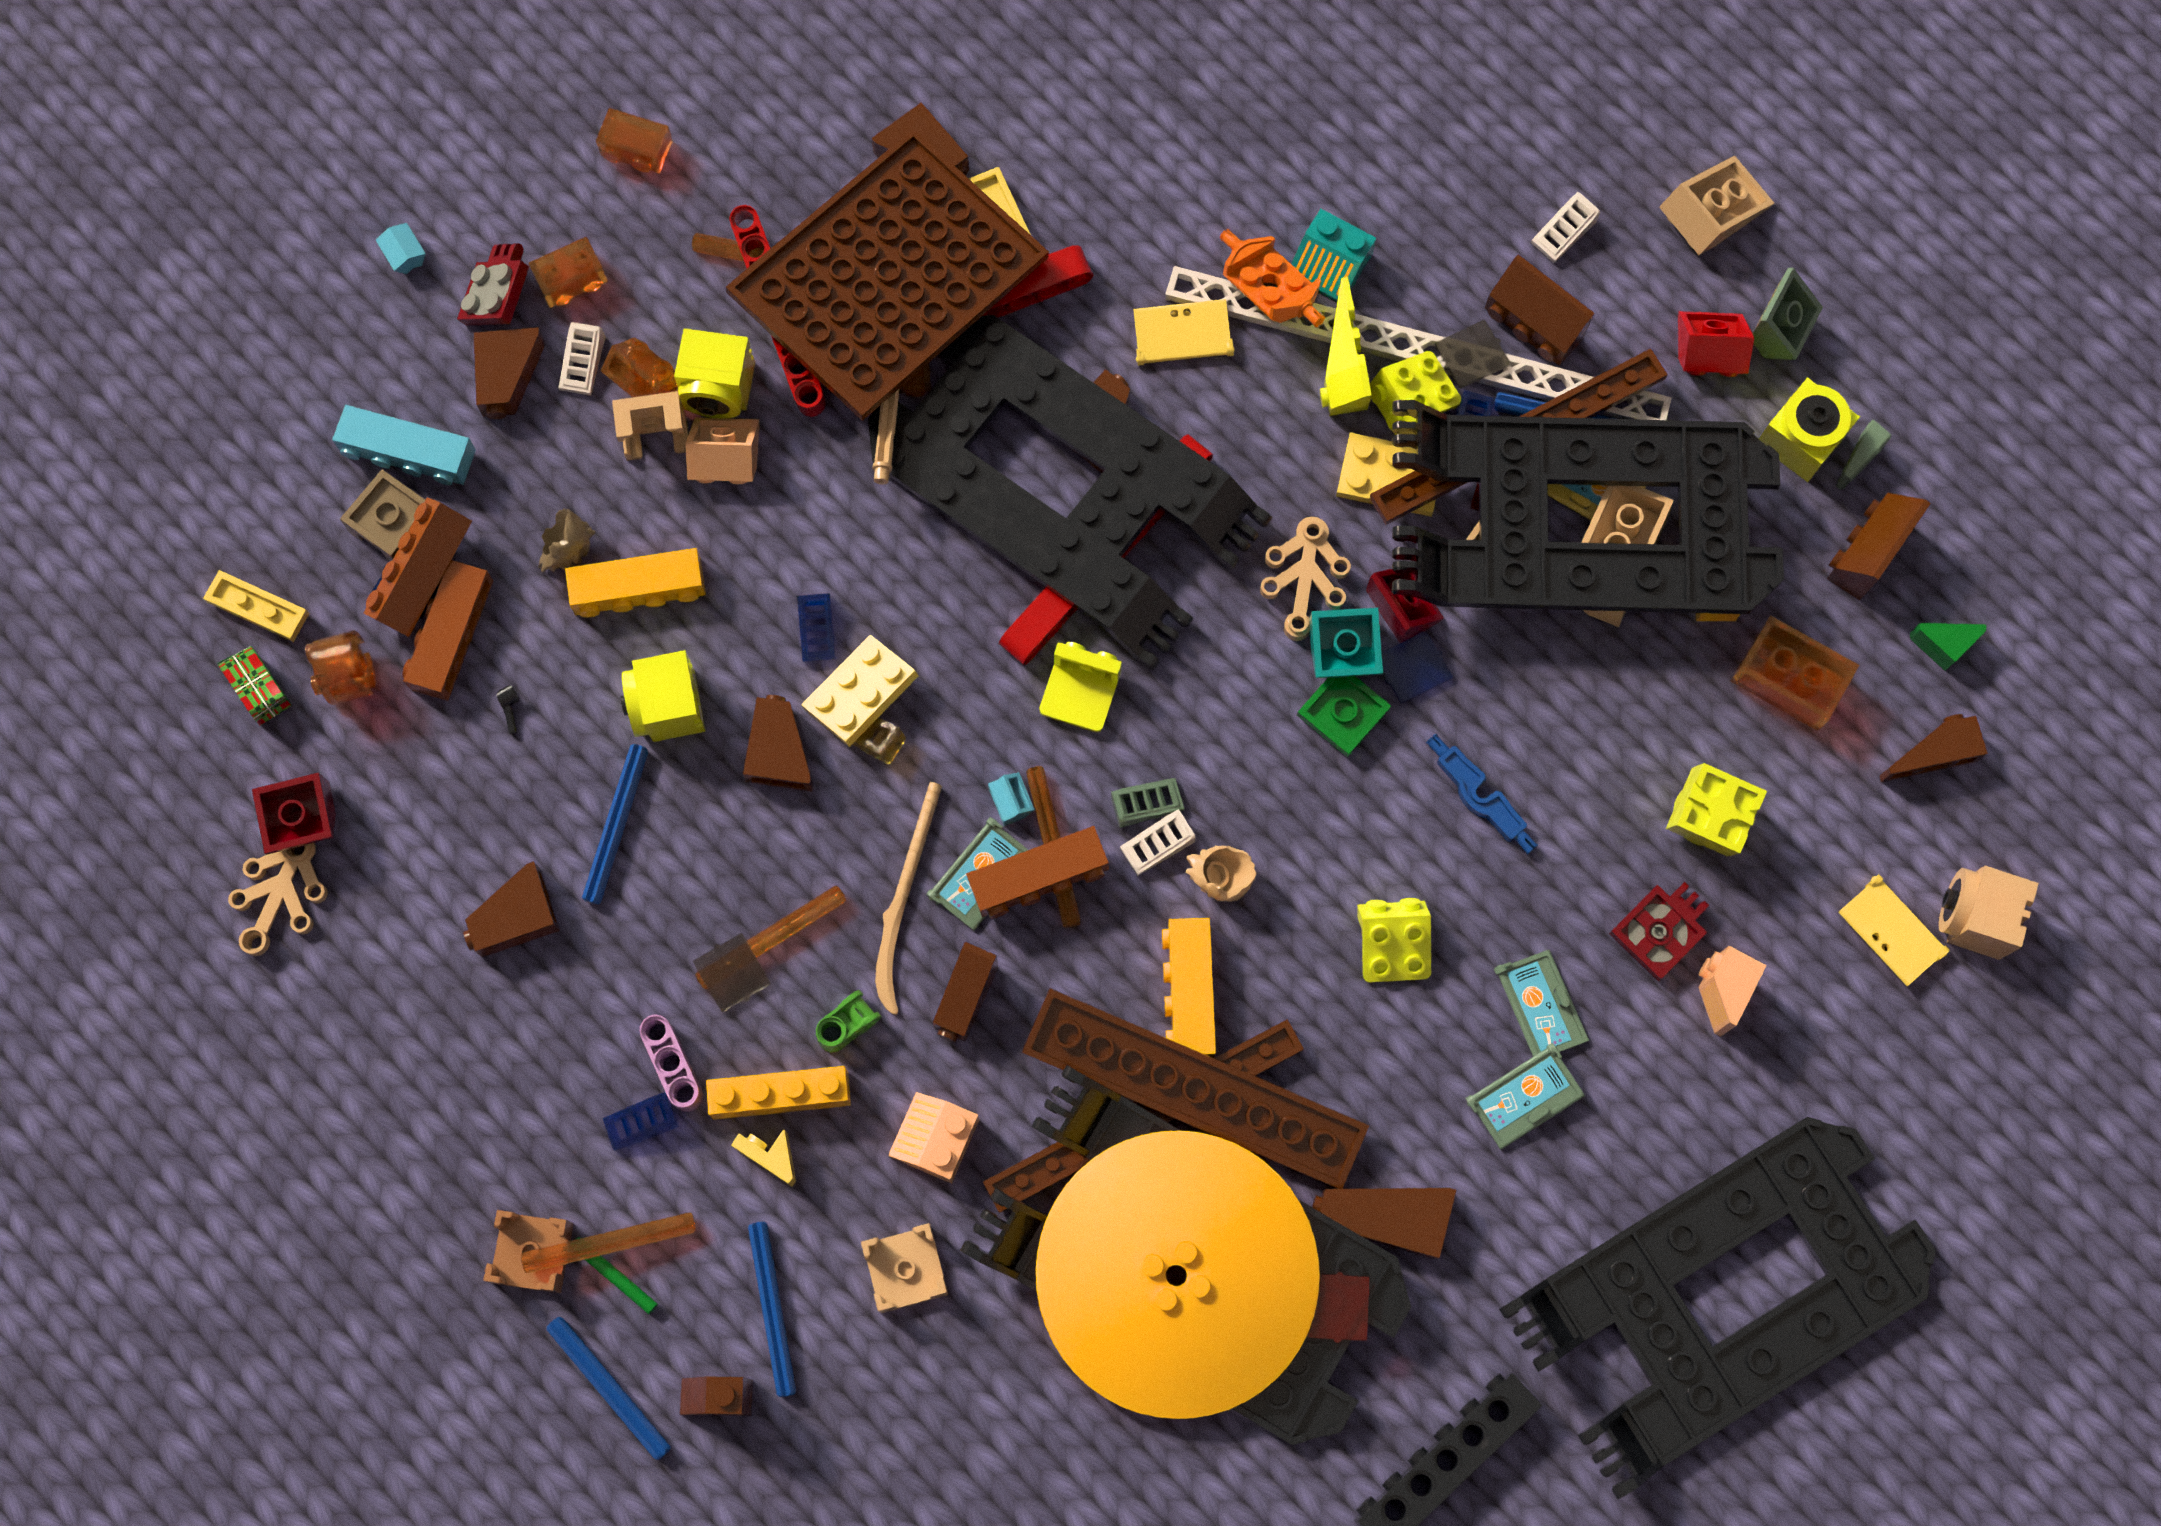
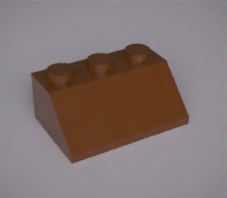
M1519 254L1513 259L1495 285L1485 305V309L1493 320L1499 323L1503 322L1513 330L1514 335L1519 340L1530 343L1538 350L1542 358L1549 362L1553 361L1558 366L1565 361L1583 340L1595 314Z
M1887 493L1880 502L1874 499L1863 514V516L1868 518L1863 527L1857 524L1846 538V541L1851 543L1847 550L1844 552L1839 549L1828 566L1833 568V570L1826 579L1860 601L1879 580L1931 503L1926 499Z

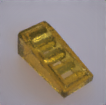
M877 718L852 745L887 764H891L904 744L906 736L899 727L881 718ZM878 729L879 733L877 734L873 742H870L874 733Z

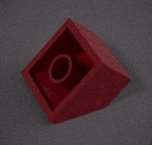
M319 772L252 789L264 854L268 855L334 838L336 812L329 781Z

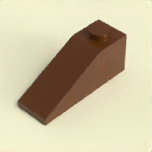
M1955 714L1944 718V723L1879 776L1881 782L1978 762L1988 752L1977 717L1964 718L1963 714Z

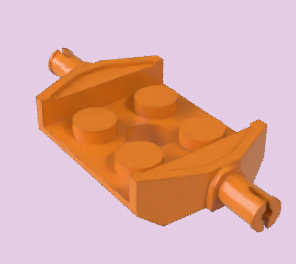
M1226 229V231L1224 230L1221 233L1220 240L1232 249L1230 256L1225 262L1223 275L1271 320L1279 323L1294 317L1301 318L1304 316L1314 327L1317 328L1318 325H1322L1325 316L1312 306L1319 293L1321 280L1317 278L1311 283L1273 248L1275 243L1273 236L1243 241L1233 234L1230 229ZM1264 283H1273V284H1275L1277 287H1273V286H1267V287H1266V286L1263 285V284H1264Z

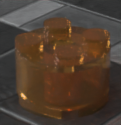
M353 630L315 640L313 643L305 646L307 659L312 664L314 676H311L310 679L312 689L316 695L322 694L331 705L366 697L374 693L370 690V688L376 687L372 658L369 652H362L359 644L365 642L357 631Z

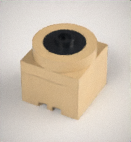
M1983 866L1976 872L1961 868L1952 879L1942 900L1939 930L1942 933L1948 934L1946 943L1998 960L2022 948L2027 930L2026 926L2022 924L2030 918L2031 914L2030 911L2024 910L2025 905L2031 907L2034 903L2039 883L1988 866Z

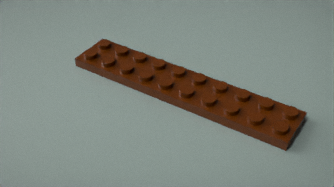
M1050 987L1022 1050V1053L1061 1070H1064L1066 1065L1119 1095L1217 1137L1234 1142L1245 1149L1338 1189H1343L1369 1128V1125Z

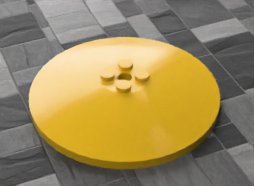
M1160 1131L1144 1134L1118 1143L1094 1157L1071 1178L1055 1200L1045 1221L1037 1250L1036 1290L1039 1307L1045 1327L1063 1360L1085 1384L1104 1398L1131 1411L1159 1418L1188 1419L1214 1415L1247 1402L1266 1389L1290 1365L1300 1350L1309 1332L1319 1293V1258L1315 1238L1303 1207L1291 1188L1273 1168L1251 1151L1234 1142L1200 1132ZM1172 1265L1182 1266L1187 1273L1186 1281L1178 1286L1170 1284L1166 1278V1271Z

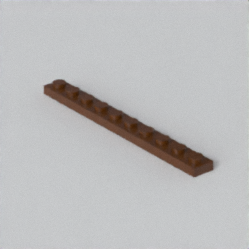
M1650 348L1519 417L1593 418L1664 381L1668 374ZM1413 471L1371 493L1369 499L1385 525H1388L1468 482L1437 481L1417 471Z
M1288 1019L1215 1057V1059L1257 1076L1302 1052L1304 1048ZM1133 1101V1103L1168 1123L1175 1120L1171 1116ZM1056 1142L983 1181V1184L990 1197L995 1188L1022 1202L1078 1172L1091 1159ZM993 1202L999 1214L1008 1209Z

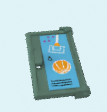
M989 817L985 822L986 825L934 888L926 893L929 900L938 906L942 905L973 931L976 930L985 917L982 918L966 873L1028 850L1002 829L1003 826L991 817Z
M1550 949L1517 962H1508L1494 968L1533 1057L1546 1049V1046L1551 1043L1557 1046L1559 1052L1589 1041Z
M1553 1043L1473 1096L1469 1095L1465 1098L1467 1105L1471 1107L1474 1113H1477L1500 1150L1585 1097L1562 1061V1056L1557 1046Z

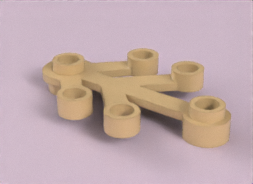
M1307 517L1300 521L1296 529V536L1280 547H1270L1265 556L1266 564L1269 567L1279 568L1284 564L1285 558L1303 548L1300 561L1275 578H1265L1260 587L1263 597L1274 599L1279 595L1280 590L1298 579L1293 613L1286 618L1284 624L1285 635L1293 641L1305 639L1310 632L1309 617L1306 613L1311 581H1313L1325 597V603L1330 609L1338 610L1342 608L1346 600L1345 592L1340 588L1334 587L1315 563L1317 550L1330 565V573L1333 577L1343 579L1348 576L1351 568L1349 560L1345 557H1339L1327 541L1329 536L1328 526L1318 517ZM1315 528L1319 534L1310 536L1307 533V529ZM1272 553H1278L1281 556V560L1275 562L1269 556ZM1341 563L1346 567V570L1338 572L1334 566ZM1266 584H1273L1276 587V591L1267 592L1264 586ZM1337 594L1341 597V602L1333 603L1329 597ZM1294 620H1301L1304 623V627L1296 629L1293 627L1292 622Z
M315 843L304 845V852L300 855H295V848L268 854L258 859L250 858L243 864V873L252 880L263 878L267 869L283 864L279 875L244 890L236 889L228 897L231 907L237 911H245L251 906L252 901L269 895L255 927L245 929L239 937V946L247 954L260 956L268 950L270 938L267 934L283 899L291 916V928L301 935L307 934L313 929V919L304 912L292 880L297 869H299L306 884L304 889L305 897L313 903H321L327 898V888L318 881L311 863L316 852ZM254 864H259V871L256 874H250V867ZM315 887H320L321 894L318 897L312 898L311 891ZM239 895H244V903L236 905V898ZM301 918H306V926L302 929H298V920H300ZM260 937L262 940L260 947L253 949L252 941Z

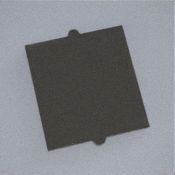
M1485 319L1435 343V347L1445 363L1444 369L1450 371L1460 389L1510 365V361L1500 346L1501 340L1495 338Z
M742 933L721 945L718 943L714 944V949L692 961L721 1012L743 1000L749 1001L751 995L771 984Z

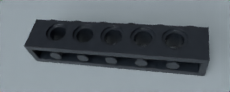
M1501 1373L1497 1374L1484 1387L1488 1393L1481 1400L1477 1401L1475 1397L1472 1398L1459 1411L1463 1416L1453 1426L1450 1422H1447L1433 1436L1437 1442L1428 1450L1423 1446L1408 1459L1411 1466L1402 1475L1398 1471L1393 1473L1382 1484L1385 1491L1376 1500L1370 1496L1356 1509L1359 1516L1354 1522L1358 1526H1418L1543 1405L1513 1373L1507 1374L1505 1377ZM1493 1401L1500 1402L1505 1408V1416L1500 1422L1492 1420L1489 1416L1488 1408ZM1469 1425L1476 1427L1480 1434L1479 1442L1473 1447L1467 1445L1462 1436L1464 1429ZM1442 1450H1448L1454 1457V1465L1448 1471H1443L1437 1464V1456ZM1418 1474L1426 1477L1429 1484L1427 1492L1422 1496L1416 1495L1411 1489V1481ZM1392 1499L1398 1500L1403 1507L1401 1517L1395 1521L1388 1519L1385 1514V1505Z

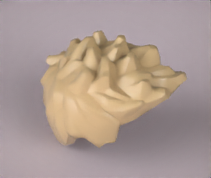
M1215 845V847L1208 850L1202 849L1200 855L1191 854L1187 856V860L1192 868L1187 869L1186 873L1190 875L1191 880L1201 887V891L1208 893V897L1215 898L1217 901H1238L1250 889L1257 875L1254 869L1255 864L1251 861L1248 853L1230 846Z

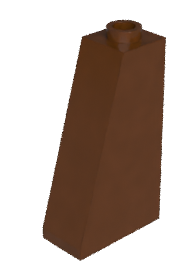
M1453 1188L1325 1189L1322 1197L1315 1195L1312 1207L1369 1241L1436 1260L1440 1258L1457 1190Z

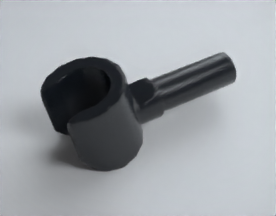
M509 685L497 692V699L503 708L509 734L517 733V728L510 705L520 700L514 688Z

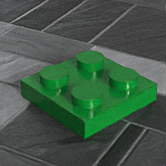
M1356 676L1330 677L1324 681L1301 707L1296 716L1348 758L1386 715L1391 705Z

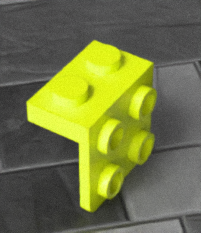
M1431 351L1423 352L1381 368L1370 383L1371 399L1381 411L1391 430L1392 424L1396 421L1416 422V418L1412 416H1395L1392 413V403L1396 400H1416L1442 413L1457 408L1462 403L1460 394Z
M1058 642L1054 652V666L1039 707L1040 714L1083 729L1100 732L1103 729L1121 675L1122 662L1118 661L1116 656L1107 652L1100 651L1098 654L1085 651L1084 646L1075 642H1067L1066 644Z
M1404 898L1400 902L1386 903L1383 900H1370L1366 904L1357 905V918L1362 929V971L1365 981L1421 980L1431 976V914L1425 901H1420L1416 898Z

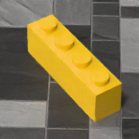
M697 548L565 568L570 607L575 615L585 618L598 616L600 612L608 610L627 612L632 610L634 606L640 605L660 607L666 601L672 600L692 602L697 600L698 596L706 595L701 557Z
M1210 918L1169 919L1168 929H1162V949H1169V962L1163 963L1164 983H1170L1171 995L1164 996L1165 1017H1171L1172 1030H1166V1038L1215 1058Z
M845 1066L706 1080L708 1115L713 1120L851 1106L849 1075Z

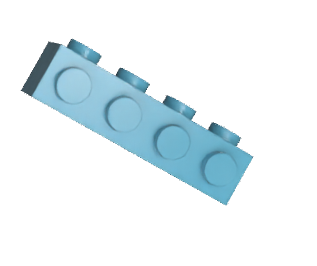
M345 405L332 439L340 450V454L349 459L359 460L360 457L366 458L379 467L387 469L390 466L402 468L403 472L415 477H421V474L432 476L435 481L445 485H452V482L464 485L476 451L468 437Z

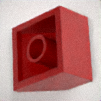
M1679 311L1678 359L1683 371L1697 376L1705 375L1706 372H1712L1727 377L1749 373L1754 336L1743 314Z

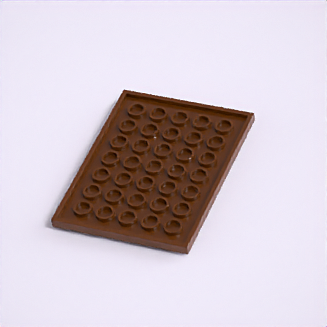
M913 128L726 286V293L863 421L1047 260L1049 251Z

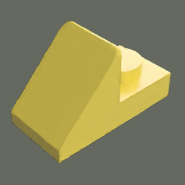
M785 1130L780 1133L768 1152L765 1151L767 1144L751 1133L748 1138L738 1134L731 1144L734 1149L791 1187L796 1182L788 1133Z

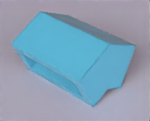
M407 223L389 227L376 239L377 244L394 271L407 274L413 268L422 266L426 253Z
M1019 772L1003 775L998 780L988 783L989 791L1004 826L1024 819L1035 810Z

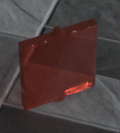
M1337 1272L1336 1275L1319 1274L1318 1300L1308 1337L1334 1339L1337 1343L1341 1339L1367 1341L1369 1277L1344 1276L1342 1272Z

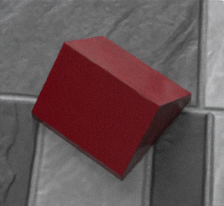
M1392 569L1378 571L1370 576L1366 592L1400 645L1444 619L1436 605L1411 595H1396L1392 593V582L1394 580H1416V575L1412 573L1398 574L1392 571Z

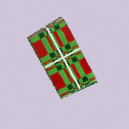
M252 646L217 663L259 726L292 706Z

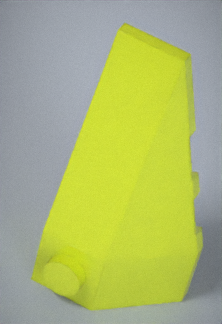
M1348 277L1341 278L1324 382L1325 388L1319 389L1322 408L1328 407L1329 416L1368 410L1372 396L1364 354L1359 355L1361 353V339L1359 328L1353 325L1355 309Z

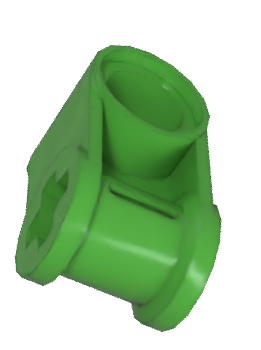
M857 990L849 995L837 1008L818 1022L816 1037L820 1047L825 1051L838 1052L881 1019L882 1016L879 1012L874 1013L864 1001L861 990ZM829 1027H837L842 1033L838 1040L829 1042L822 1037L823 1032Z

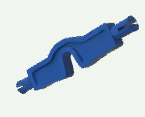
M1437 733L1434 734L1426 744L1439 756L1437 765L1458 787V793L1463 804L1475 815L1486 818L1506 841L1511 842L1514 839L1527 855L1533 851L1538 844L1524 831L1527 823L1514 810L1504 794L1500 791H1495L1486 798L1478 797L1476 790L1486 781L1484 772L1467 759L1456 746H1452L1449 749Z

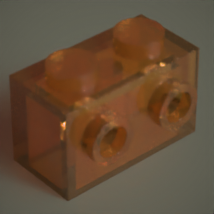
M587 236L528 263L550 308L555 305H565L573 297L581 293L593 292L608 281Z
M636 337L612 345L600 370L632 398L675 392L678 387L674 378L675 369H673V366L668 361L661 359L649 349L645 342Z

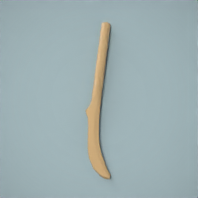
M933 782L929 783L894 899L889 908L883 913L884 928L876 965L875 983L880 1001L894 1015L898 1013L893 987L895 944L907 898L942 789L940 784Z

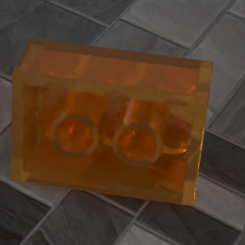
M1770 615L1760 627L1730 682L1819 731L1829 721L1860 665Z

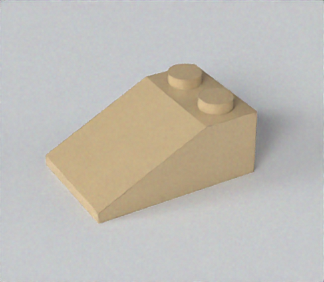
M1733 156L1681 183L1659 208L1667 216L1668 221L1686 239L1688 245L1698 255H1701L1765 212L1774 202L1737 157Z

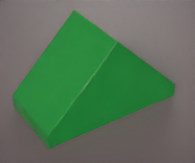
M1919 623L1910 632V640L1946 671L1986 632V624Z

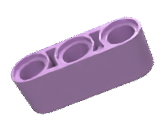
M661 1015L648 1016L640 1025V1036L668 1099L681 1111H694L702 1103L703 1093L675 1029ZM656 1025H664L666 1032L663 1038L656 1041L651 1040L649 1036L650 1030ZM672 1055L678 1056L680 1062L677 1069L670 1072L665 1071L663 1068L665 1059ZM685 1086L693 1087L694 1094L692 1099L685 1103L678 1102V1091Z

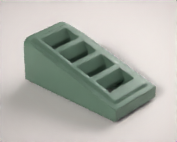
M1871 420L1863 430L1838 478L1836 487L1840 490H1844L1891 439V434L1875 420Z
M1175 778L1111 791V800L1120 828L1166 816L1178 809L1179 811H1184ZM1168 788L1173 804L1166 806L1162 790ZM1149 793H1156L1160 807L1153 808ZM1143 795L1147 810H1140L1137 800L1138 796ZM1124 800H1131L1133 813L1128 814Z

